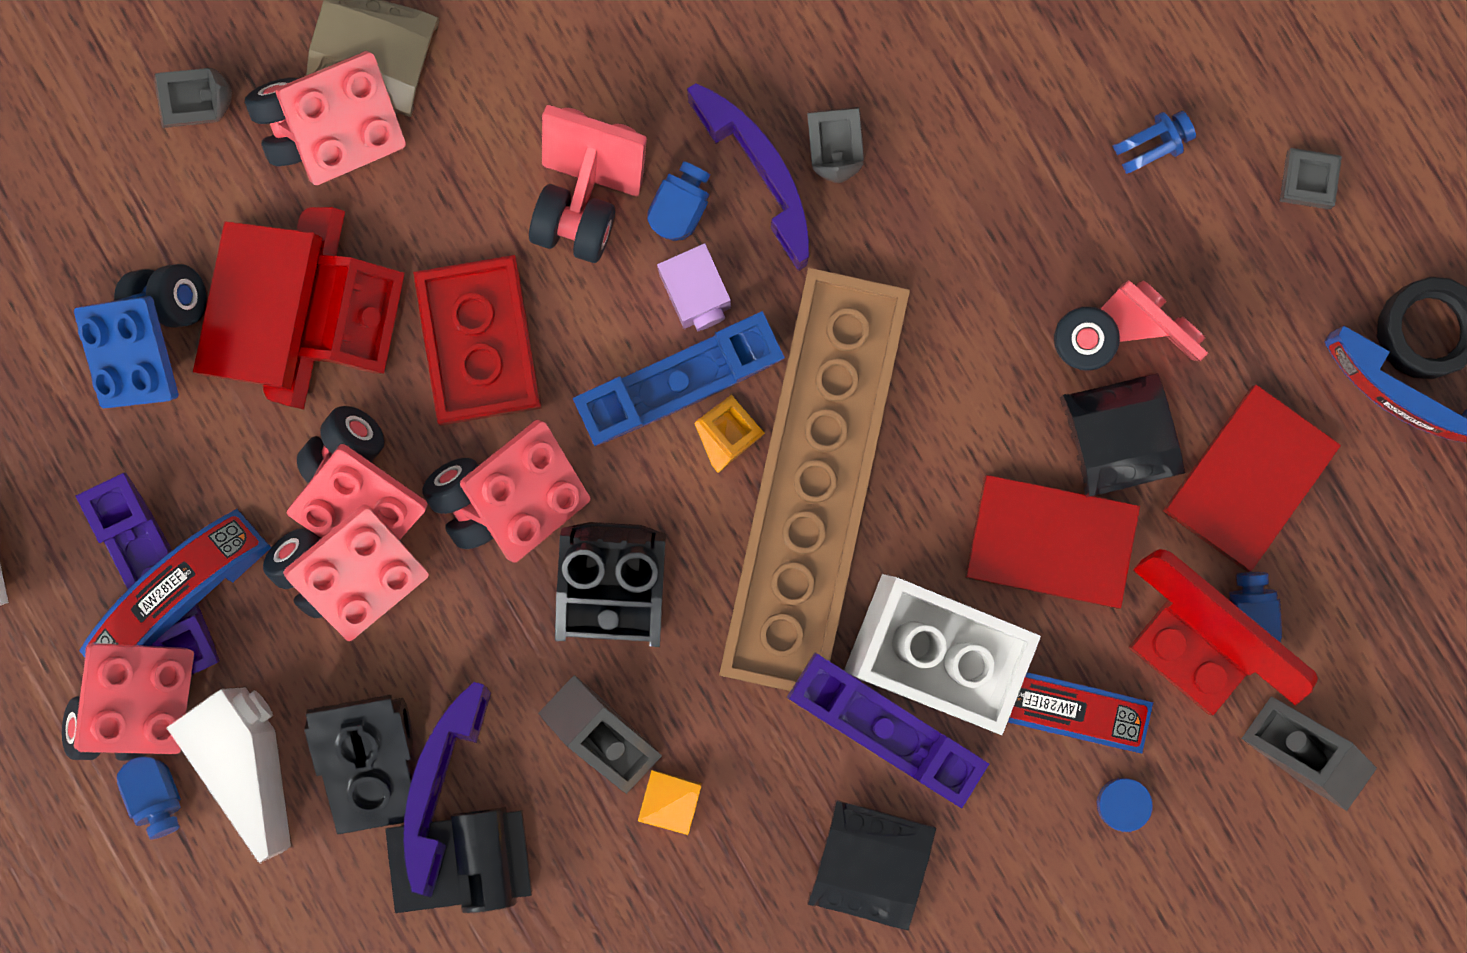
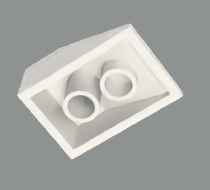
M882 574L844 671L859 679L1003 735L1041 636L900 578Z
M246 687L221 689L172 723L167 729L257 861L261 863L283 853L291 847L276 733L268 721L273 714L266 701L255 690L249 693Z

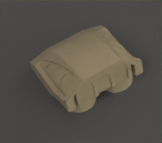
M323 0L309 48L306 76L362 52L369 51L375 56L394 112L412 117L414 111L413 102L431 38L434 30L437 31L440 21L438 17L424 11L383 0Z

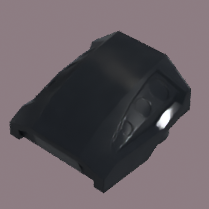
M1158 373L1095 389L1064 394L1060 397L1062 407H1067L1065 415L1072 431L1070 433L1071 437L1075 439L1079 454L1077 455V460L1081 461L1083 483H1087V486L1084 487L1086 498L1185 474L1178 437Z
M587 522L562 528L559 540L555 641H566V637L647 641L649 646L660 647L666 534L643 525Z
M835 800L829 834L826 837V845L822 859L819 862V870L812 887V892L809 893L807 904L843 912L891 927L909 930L929 861L936 827Z

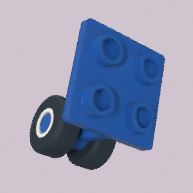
M174 264L160 267L155 271L144 269L129 272L117 283L114 301L85 305L74 309L78 334L83 344L92 377V385L101 408L165 402L178 398L179 394L160 323L172 328L189 326L196 323L204 314L207 304V292L202 278L193 268L184 264Z

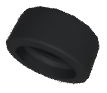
M1428 277L1401 288L1386 301L1378 317L1377 338L1380 346L1390 351L1387 360L1395 369L1412 378L1435 379L1461 370L1467 365L1466 286L1450 278ZM1425 298L1438 299L1446 303L1456 314L1460 325V340L1456 348L1447 356L1437 359L1424 358L1416 354L1406 343L1402 332V318L1406 310L1416 301Z

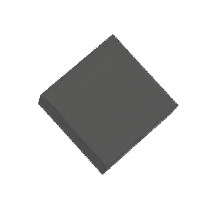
M1290 148L1286 152L1279 202L1329 210L1333 208L1336 202L1342 156Z

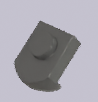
M216 69L183 70L155 73L154 75L162 128L219 122L230 105L233 91L224 76Z
M860 107L808 112L813 170L819 176L831 182L842 183L847 181L861 170L865 162Z

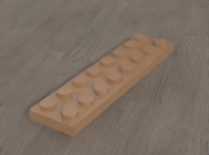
M808 268L719 676L791 691L814 653L819 654L828 661L831 660L909 297V289Z

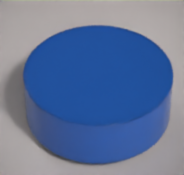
M1116 778L1107 782L1097 797V810L1103 822L1121 832H1132L1140 829L1147 823L1152 813L1153 804L1150 793L1141 783L1129 778Z

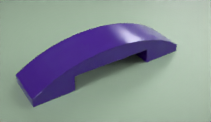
M695 83L687 88L688 103L715 144L733 133L782 208L783 212L771 219V230L798 271L802 270L807 266L809 258L807 223L797 188L785 163L769 139L749 117L727 99Z
M126 472L75 496L98 543H105L127 589L172 551L154 516ZM198 603L151 645L180 647L192 650L194 658L191 675L220 661Z
M817 653L813 654L786 697L961 809L989 766L988 762L916 718Z
M473 682L443 714L425 744L412 777L404 818V856L411 890L423 896L432 897L446 850L445 844L427 837L456 738L477 743L491 692L487 687L480 683Z

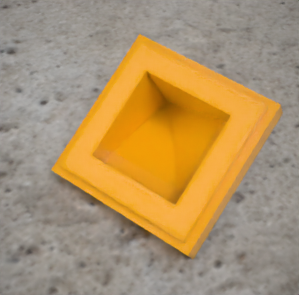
M732 394L694 423L712 467L718 473L765 434Z
M651 770L638 822L688 835L702 783Z

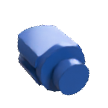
M1184 111L1172 115V121L1166 113L1161 112L1155 115V124L1113 145L1116 154L1119 155L1160 135L1163 143L1124 162L1122 166L1126 174L1168 153H1171L1174 157L1183 154L1184 148L1181 140L1187 143L1196 138L1194 126Z
M683 161L679 171L683 172L681 178L668 174L666 180H662L647 212V219L651 228L661 237L672 241L685 240L693 234L708 204L707 199L710 195L700 189L699 186L701 182L706 184L711 174L686 161Z
M1245 572L1236 574L1237 586H1242V590L1230 592L1229 600L1281 643V603L1276 590L1264 589L1263 585L1269 584L1268 573Z
M148 757L134 758L124 764L117 774V786L130 819L133 818L136 826L150 824L146 828L150 840L166 836L178 830L180 825L177 818L170 817V815L181 808L179 803L181 798L169 767L160 760Z

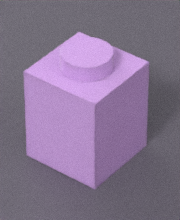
M705 243L657 264L659 275L684 329L695 325L697 331H701L725 319L723 312L731 308V300Z

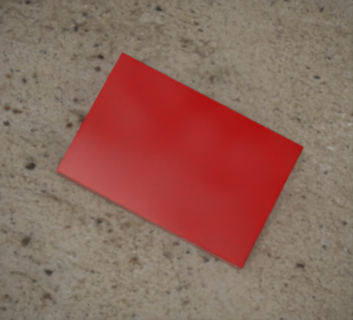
M224 221L193 373L291 389L323 237L311 232Z
M516 255L413 272L438 425L442 426L542 409Z
M1254 385L1168 502L1163 512L1243 570L1251 572L1341 445L1261 387Z
M986 475L984 477L965 578L1121 609L1140 506L1093 496L1086 498V495Z

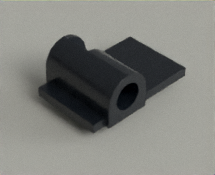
M385 695L307 709L304 731L316 776L322 775L337 835L404 823L407 798L412 781L408 760L411 759L413 745L411 721L405 700L403 698L392 699V695Z
M506 807L455 813L451 815L450 820L432 822L427 838L446 845L432 897L423 896L411 890L404 856V826L385 828L395 913L461 905L462 913L486 912L512 907L517 903L518 897L533 895L523 810L507 812Z

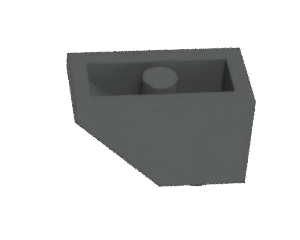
M575 675L538 713L570 750L626 794L662 757L604 699Z
M1272 696L1241 738L1300 783L1345 811L1350 808L1377 769L1352 742Z

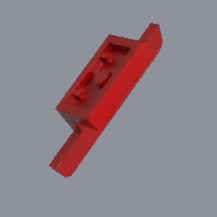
M310 207L304 210L299 217L296 231L315 233L323 238L291 389L264 385V395L272 402L304 410L314 361L332 362L371 373L384 374L405 273L352 257L336 256L345 216L344 210L334 207Z
M1158 549L1144 557L1133 569L1135 573L1168 600L1128 648L1208 715L1214 716L1246 675H1252L1253 673H1257L1295 706L1312 692L1318 682L1315 671L1172 552Z

